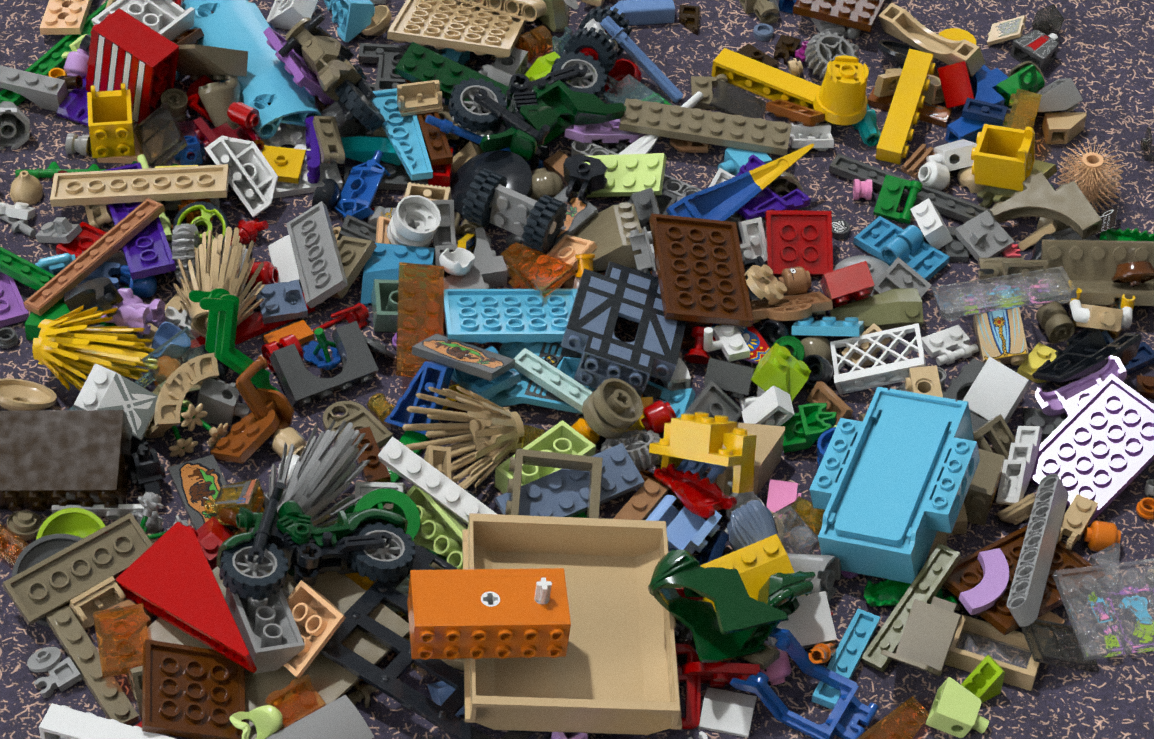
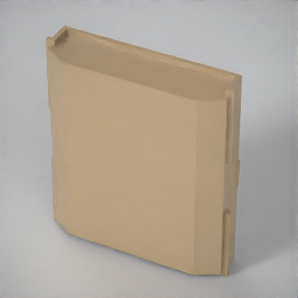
M469 513L468 529L462 530L463 569L564 568L571 627L566 657L464 658L465 723H478L493 730L649 735L670 728L681 730V706L674 635L676 621L675 617L648 591V585L657 563L663 556L669 553L666 521Z

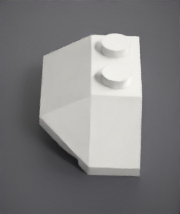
M220 136L205 147V150L216 165H229L228 183L253 218L271 206L278 175L253 141Z

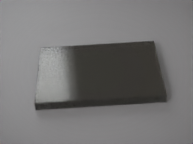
M719 80L710 106L726 114L763 118L767 102Z

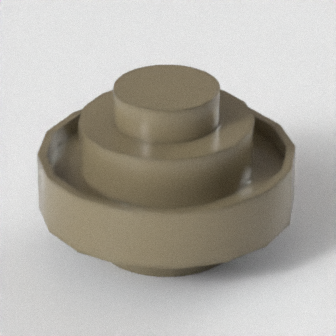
M26 510L14 512L7 519V532L12 538L20 541L35 539L42 525V519L35 512Z

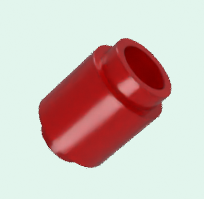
M233 102L227 111V116L232 122L247 129L255 127L260 120L259 111L242 102Z

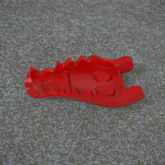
M674 463L668 464L667 467H662L661 470L658 468L654 471V477L669 487L689 511L700 517L709 518L714 516L715 510L732 509L737 505L735 497L727 496L716 482L711 484L708 477L701 479L698 472L692 474L690 470L685 473L677 471Z

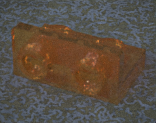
M308 674L300 677V679H293L282 690L273 691L265 700V705H272L281 712L283 723L280 730L326 706L324 700L312 686L311 677Z

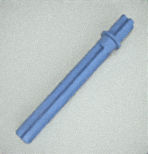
M609 15L602 20L600 25L612 36L611 39L616 40L674 103L679 102L684 96L683 93L623 31L624 28H620Z

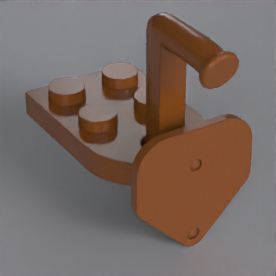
M259 356L236 380V387L251 413L235 423L231 430L217 441L216 446L210 451L215 459L244 464L271 435H274L281 428H288L292 424L294 409L288 399L276 390L264 388L256 390L250 381L257 372L267 368L268 364L263 356Z

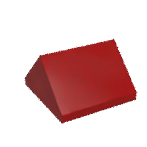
M965 61L937 68L947 108L963 105L967 98L974 99Z

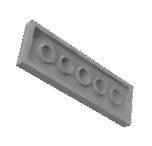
M322 201L286 224L305 301L310 308L323 303L327 298L348 286L328 209Z

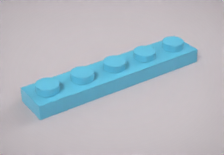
M857 609L827 669L851 680L862 655L880 623L881 617ZM820 681L812 695L811 702L833 710L841 696L840 690Z

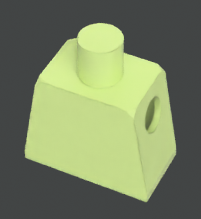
M948 677L937 690L926 725L958 738H964L971 729L983 734L988 727L989 720L978 715L982 703L981 700L954 679Z

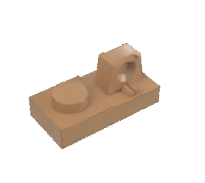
M823 381L815 384L807 398L809 403H827L826 412H837L836 425L840 418L848 419L854 412Z

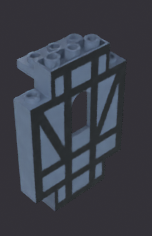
M610 261L605 275L584 269L561 347L582 353L574 376L575 381L597 389L604 380L610 378L621 379L631 385L641 398L650 376L670 383L677 365L687 321L664 318L658 277ZM618 316L639 323L635 341L623 342L615 337L614 329Z

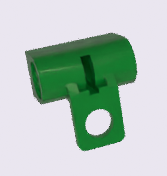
M1026 65L1017 73L998 83L996 89L997 93L1005 99L1004 105L1013 108L1045 86V81L1034 65Z

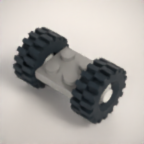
M487 168L480 170L478 175L475 176L474 182H471L469 191L467 190V197L464 199V206L462 207L463 218L482 227H487L489 223L522 237L523 245L540 253H547L553 247V243L556 242L557 236L561 233L560 230L564 225L563 221L567 215L565 214L567 212V204L548 195H543V197L539 198V201H536L507 188V178Z

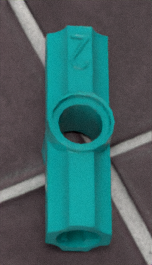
M867 104L865 117L852 125L855 126L853 127L854 130L859 131L864 144L876 146L881 133L877 126L875 110L870 109Z

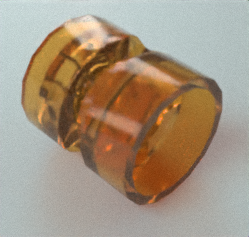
M543 25L530 30V32L521 34L516 43V48L528 51V60L554 47L553 37L550 31Z

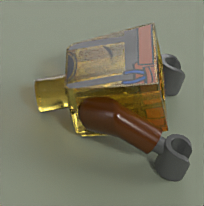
M259 478L220 487L216 499L205 500V512L207 514L216 513L218 521L222 525H233L238 528L236 525V514L239 513L240 507H245L252 512H260L262 507L264 509L267 507L269 492L263 493Z

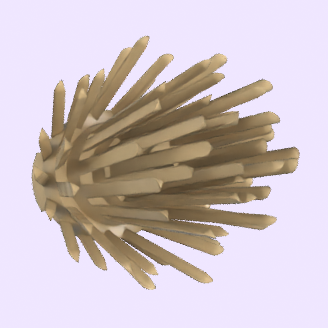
M235 227L232 244V228H226L223 250L222 234L216 232L215 239L212 241V232L209 230L206 249V232H203L202 244L197 248L194 247L196 277L192 262L188 260L193 288L199 291H211L215 288H222L229 291L231 295L238 297L237 325H239L253 313L250 312L265 299H259L247 309L266 284L261 285L262 281L258 282L247 298L244 299L256 281L264 263L261 262L245 287L255 258H252L248 263L254 242H250L241 268L246 246L239 243V228ZM178 258V264L184 278H180L189 303L179 286L173 283L174 288L182 299L180 303L191 317L192 329L200 336L206 338L209 310L202 309L198 302H192L189 299V293L192 289L183 263Z

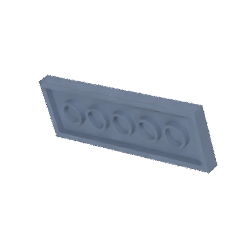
M623 443L591 456L603 458L600 505L644 486L645 481ZM560 469L521 486L519 515L573 517L587 511L590 471ZM504 493L496 497L495 502L503 515H505L507 500L511 501V493Z

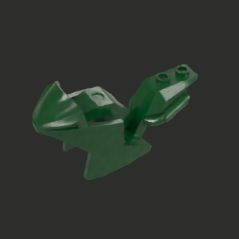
M679 549L670 551L657 563L648 585V591L667 611L692 631L699 660L703 663H717L738 659L765 650L766 648L763 643L780 622L788 621V616L793 614L800 606L796 597L808 596L813 590V583L811 581L816 575L814 572L802 571L788 574H773L759 590L758 600L749 597L737 569L699 566V561L687 550ZM675 588H683L685 597H705L712 600L715 609L710 602L683 598L677 593Z

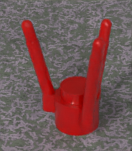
M358 303L331 314V318L335 319L317 328L326 329L346 319L348 323L357 321L361 330L367 325L366 320L369 318V311L364 304Z

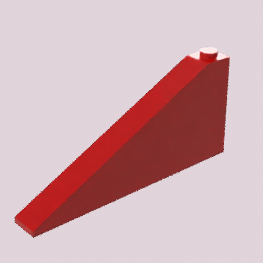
M176 522L115 579L116 583L127 599L252 673H255L257 671L255 663L199 543L197 531L190 525L185 526L180 522Z

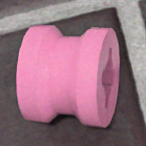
M854 179L853 200H859L860 198L871 200L872 179H867L866 181Z

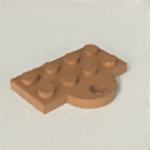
M820 291L784 296L776 305L768 304L770 300L766 298L750 300L754 319L753 323L761 322V319L765 318L776 321L800 320L810 317L812 314H824L826 310L833 309L832 300Z

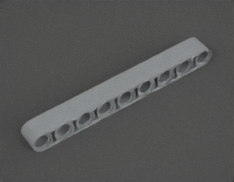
M1057 474L1047 475L1039 483L1007 600L1009 611L1021 627L1032 624L1038 617L1069 493Z

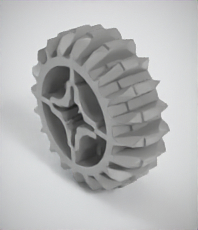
M821 31L818 35L815 34L808 42L804 55L806 56L805 62L809 63L808 68L813 69V74L820 75L821 79L825 76L827 64L830 60L832 62L835 60V57L841 55L858 58L859 52L855 51V45H850V40L844 39V35L840 37L837 35V32L831 34L830 31L826 33Z
M195 224L175 225L172 231V259H174L176 265L174 273L179 283H181L180 278H184L178 264V258L183 263L188 280L191 281L188 260L192 262L196 277L194 247H199L201 241Z
M628 430L621 437L606 439L601 444V452L623 443L638 471H645L647 468H653V465L659 464V461L662 460V455L649 453L650 443H657L661 438L659 434L651 430Z

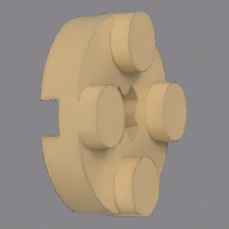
M765 264L762 267L753 265L745 272V276H748L746 280L748 287L759 299L762 300L765 297L770 300L768 302L770 305H776L783 299L787 288L782 282L777 280L769 266Z

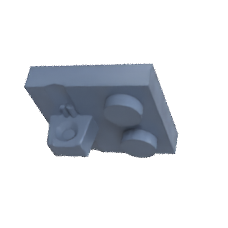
M299 280L265 285L256 297L257 301L265 298L258 306L263 324L308 317V310Z

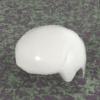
M458 247L454 252H449V248H447L440 254L439 263L448 274L463 276L470 272L476 258L473 253L464 248Z

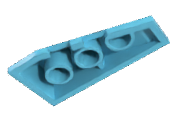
M324 0L329 11L332 10L333 23H338L339 28L337 27L336 31L344 42H349L369 26L375 14L374 4L370 0Z

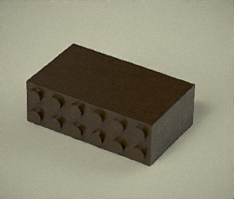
M124 410L0 411V509H9L14 512L23 509H33L34 511L43 512L47 509H52V505L93 507V505L104 504V508H118V504H126L132 427Z

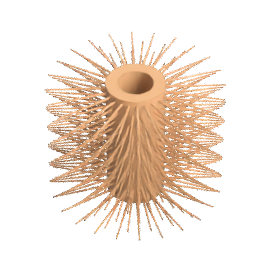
M1079 148L1078 150L1082 153L1081 156L1076 152L1077 157L1073 158V154L1069 155L1070 153H1068L1067 155L1071 159L1068 160L1064 167L1065 169H1059L1062 171V175L1059 176H1062L1063 181L1068 177L1066 179L1068 184L1072 181L1078 184L1077 186L1089 203L1092 201L1093 205V201L1097 203V200L1100 199V202L1103 201L1105 204L1104 200L1111 195L1112 192L1110 191L1114 188L1116 192L1120 193V190L1116 187H1120L1119 185L1121 184L1117 182L1119 180H1114L1113 178H1116L1119 173L1121 174L1124 171H1120V169L1117 172L1112 173V171L1123 166H1119V164L1112 165L1117 163V161L1110 160L1116 156L1107 157L1108 159L1104 157L1108 154L1102 156L1097 151L1096 153L1092 152V149L1089 153L1086 151L1085 154Z

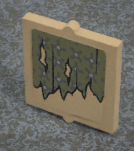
M1025 15L992 24L991 30L988 33V46L1021 37L1025 28Z

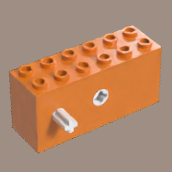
M564 568L410 570L407 605L412 659L566 657L571 620Z

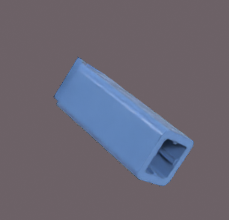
M621 0L613 7H610L612 11L614 8L619 9L617 12L619 15L622 12L625 14L623 19L629 20L630 24L628 26L674 23L675 19L673 0Z

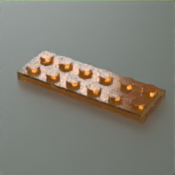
M399 262L396 376L414 377L423 363L430 360L413 355L412 346L436 333L443 335L444 266Z

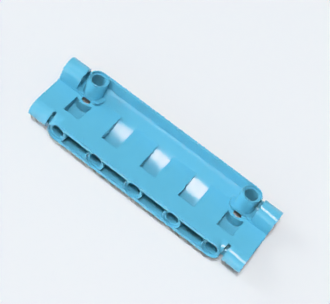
M184 0L182 3L184 10L190 7L195 9L194 26L190 29L201 28L204 34L203 37L197 40L198 45L248 51L247 76L238 77L241 86L240 102L259 111L260 120L254 128L261 138L269 139L273 137L280 123L305 126V119L307 117L321 116L315 106V96L313 97L304 86L300 88L293 81L294 75L287 72L284 68L286 64L276 57L275 53L277 51L273 50L266 43L268 39L263 32L270 26L255 3L248 0Z

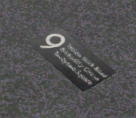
M1118 206L1098 214L1102 219V230L1095 234L1115 227Z

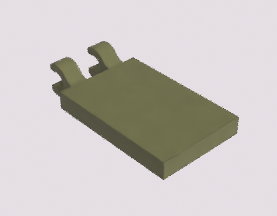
M1035 160L1031 175L1042 172L1045 178L1049 179L1057 172L1055 164ZM987 186L983 191L978 192L977 197L984 199L979 205L988 208L992 202H1004L1018 191Z

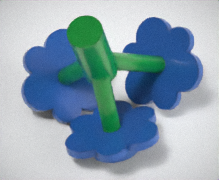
M315 329L314 333L318 343L311 341L303 347L304 360L317 365L318 369L332 370L342 361L335 343L326 339L323 329ZM328 346H330L331 351H333L332 357H330L327 349Z

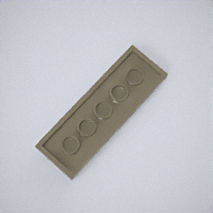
M129 513L4 581L3 588L27 624L31 625L46 617L47 614L69 604L71 599L111 576L114 578L118 577L153 544L132 513Z

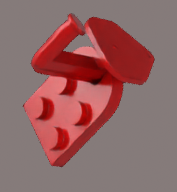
M675 643L676 656L687 655V663L682 665V667L677 666L679 682L686 683L685 718H681L682 729H695L700 723L701 683H710L711 687L720 688L724 687L725 684H730L732 678L747 681L749 675L756 676L760 672V664L703 663L699 660L698 654L693 647L687 644Z

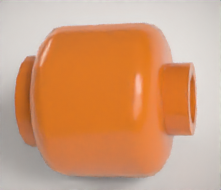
M1097 520L1091 524L1090 528L1086 527L1084 541L1088 542V547L1091 551L1109 554L1114 549H1118L1120 545L1121 531L1117 530V526L1114 523Z

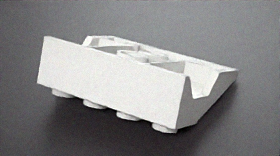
M117 0L92 19L94 25L99 24L107 15L114 13L120 8L162 36L172 40L194 26L195 9L190 7L184 10L172 0Z

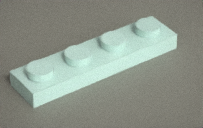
M526 348L514 358L515 370L583 413V402L592 393L591 390Z

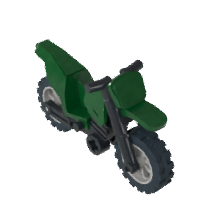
M569 52L567 55L562 54L560 58L554 61L550 73L534 81H529V78L524 74L517 73L512 75L506 96L491 81L486 82L482 78H479V80H475V78H469L468 81L462 80L459 85H455L448 105L450 116L454 117V122L456 124L459 123L463 129L468 128L471 129V132L480 131L481 133L487 130L492 131V135H487L481 139L480 147L482 151L491 152L509 147L511 152L518 154L525 161L531 160L533 167L539 165L541 150L537 148V145L544 144L545 137L554 130L558 117L572 125L598 124L621 119L625 115L627 108L623 103L605 104L599 99L606 84V71L604 67H601V63L598 60L595 61L594 57L586 56L582 52L575 54V52Z

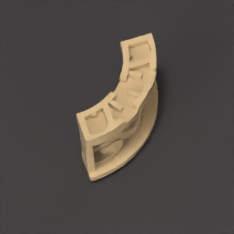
M214 353L200 355L188 360L153 390L152 393L156 394L158 398L155 406V415L144 434L146 438L163 437L168 429L181 423V406L186 394L200 390L203 380L219 376L217 358L214 357Z

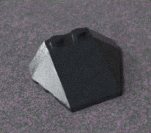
M1085 328L1066 342L1068 346L1063 351L1059 349L1055 352L1056 358L1052 362L1047 360L1032 376L1034 379L1059 383L1088 376L1101 370L1107 364L1108 357L1111 355L1119 357L1125 367L1129 364L1130 360L1137 356L1141 336L1140 334L1125 333L1109 345H1106L1100 329Z

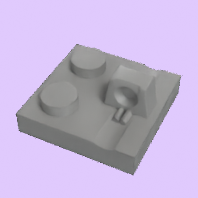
M987 210L957 227L953 232L977 261L978 258H993L1010 248L1015 242Z

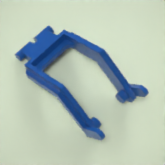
M775 628L769 636L778 640L775 646L782 651H786L803 673L840 690L841 696L826 722L818 725L788 710L767 684L769 677L762 672H758L756 676L749 675L747 681L732 678L730 685L738 690L755 693L778 721L814 739H834L835 735L842 739H861L866 730L859 726V724L869 726L879 709L875 703H870L867 706L857 699L859 696V686L856 682L819 664L812 663L808 653L790 630Z

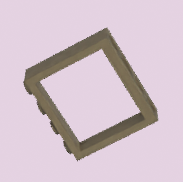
M516 449L515 457H510L509 471L513 472V479H508L507 493H511V501L507 500L505 515H519L522 464L590 471L587 518H599L603 458Z

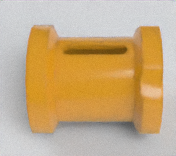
M575 254V258L578 259V272L575 273V277H581L584 269L593 271L595 254Z

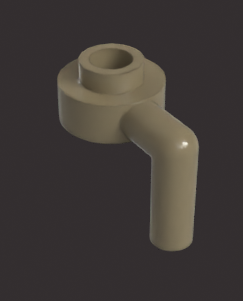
M458 212L454 213L455 235L475 234V228L482 227L466 219L463 220L462 225H459L461 215Z

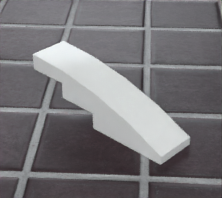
M1018 426L1015 443H1011L1008 460H1004L996 500L997 504L1013 505L1023 499L1039 451L1043 432L1040 426Z

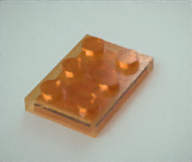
M143 603L93 612L103 678L131 673V668L143 666V644L146 639H149Z

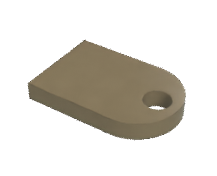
M339 401L330 405L324 411L323 427L325 431L328 430L334 419L336 423L331 431L335 432L344 420L346 421L344 428L349 422L353 423L352 428L354 430L370 426L378 448L388 443L393 436L379 420L357 402ZM338 411L345 413L342 416L334 415V413Z

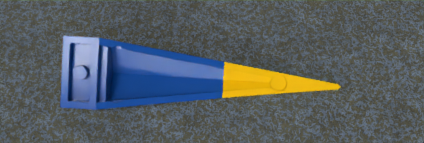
M814 144L807 145L717 185L685 196L669 206L666 211L672 216L726 221L810 151Z

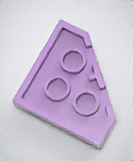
M620 119L598 124L571 125L565 130L564 137L582 143H592V140L602 139L603 143H619V140L626 139L633 143L646 134L619 130Z

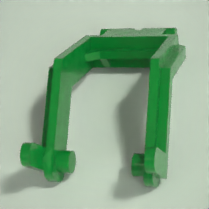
M215 288L211 291L192 290L189 293V299L192 302H198L202 309L209 310L205 350L209 353H214L215 358L241 375L254 361L234 348L239 298L222 288ZM261 369L250 380L258 388L279 391L270 384L269 375L271 373L266 369Z

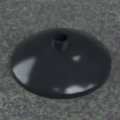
M879 40L877 44L883 56L895 64V68L903 69L909 49L920 51L913 46L890 40ZM933 57V63H936L937 59Z

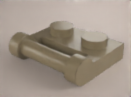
M719 74L716 77L691 76V97L698 91L703 94V98L692 109L729 108L730 103L726 91L728 78L725 74ZM712 86H718V100H713Z
M1000 414L973 431V436L980 449L993 452L984 437V434H986L996 453L1005 456V460H1008L1011 443H1015V437Z

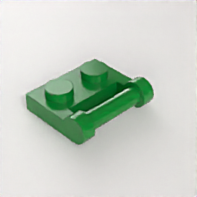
M886 175L873 215L910 224L912 220L910 209L914 207L918 192H921L923 184L918 181H909ZM904 190H910L903 213H898Z

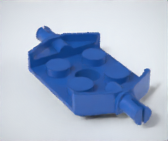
M375 150L372 160H368L351 169L340 194L339 201L335 206V209L344 219L347 214L359 220L374 214L370 205L383 175L390 176V173L379 164L384 155L382 151Z

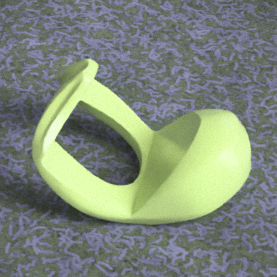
M272 705L260 706L249 712H237L229 718L236 728L243 730L241 739H249L251 732L249 724L242 722L244 719H248L254 724L257 731L255 739H266L280 730L283 723L281 712Z

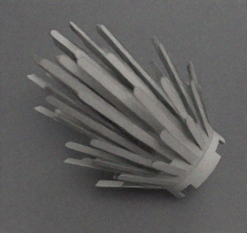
M334 419L325 434L322 431L316 440V436H314L318 429L316 423L282 493L277 512L283 503L293 500L299 504L305 515L311 516V522L314 527L325 528L337 523L338 517L326 520L359 501L363 497L362 495L355 498L353 493L322 514L320 513L350 486V483L370 462V460L362 461L357 467L356 463H354L370 444L366 443L360 451L359 448H356L365 436V433L360 434L359 430H354L352 428L353 423L351 422L344 428L346 425L345 420L336 432L331 431L336 423ZM286 443L284 444L277 482L284 484L286 483L295 448L291 444L286 459L288 447ZM274 464L271 466V475L269 474V498L272 495L276 482V466Z

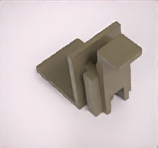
M935 596L931 604L914 599L896 653L882 649L881 654L907 666L941 676L962 616L955 613V611H959L961 606Z

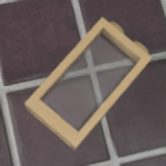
M962 615L945 665L972 673L987 655H990L1005 671L1003 683L1031 691L1047 640L1015 630L1004 636L990 623Z

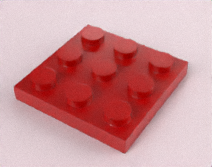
M766 210L767 266L772 269L774 276H781L783 269L798 266L803 267L805 271H809L810 276H823V274L833 271L832 211Z

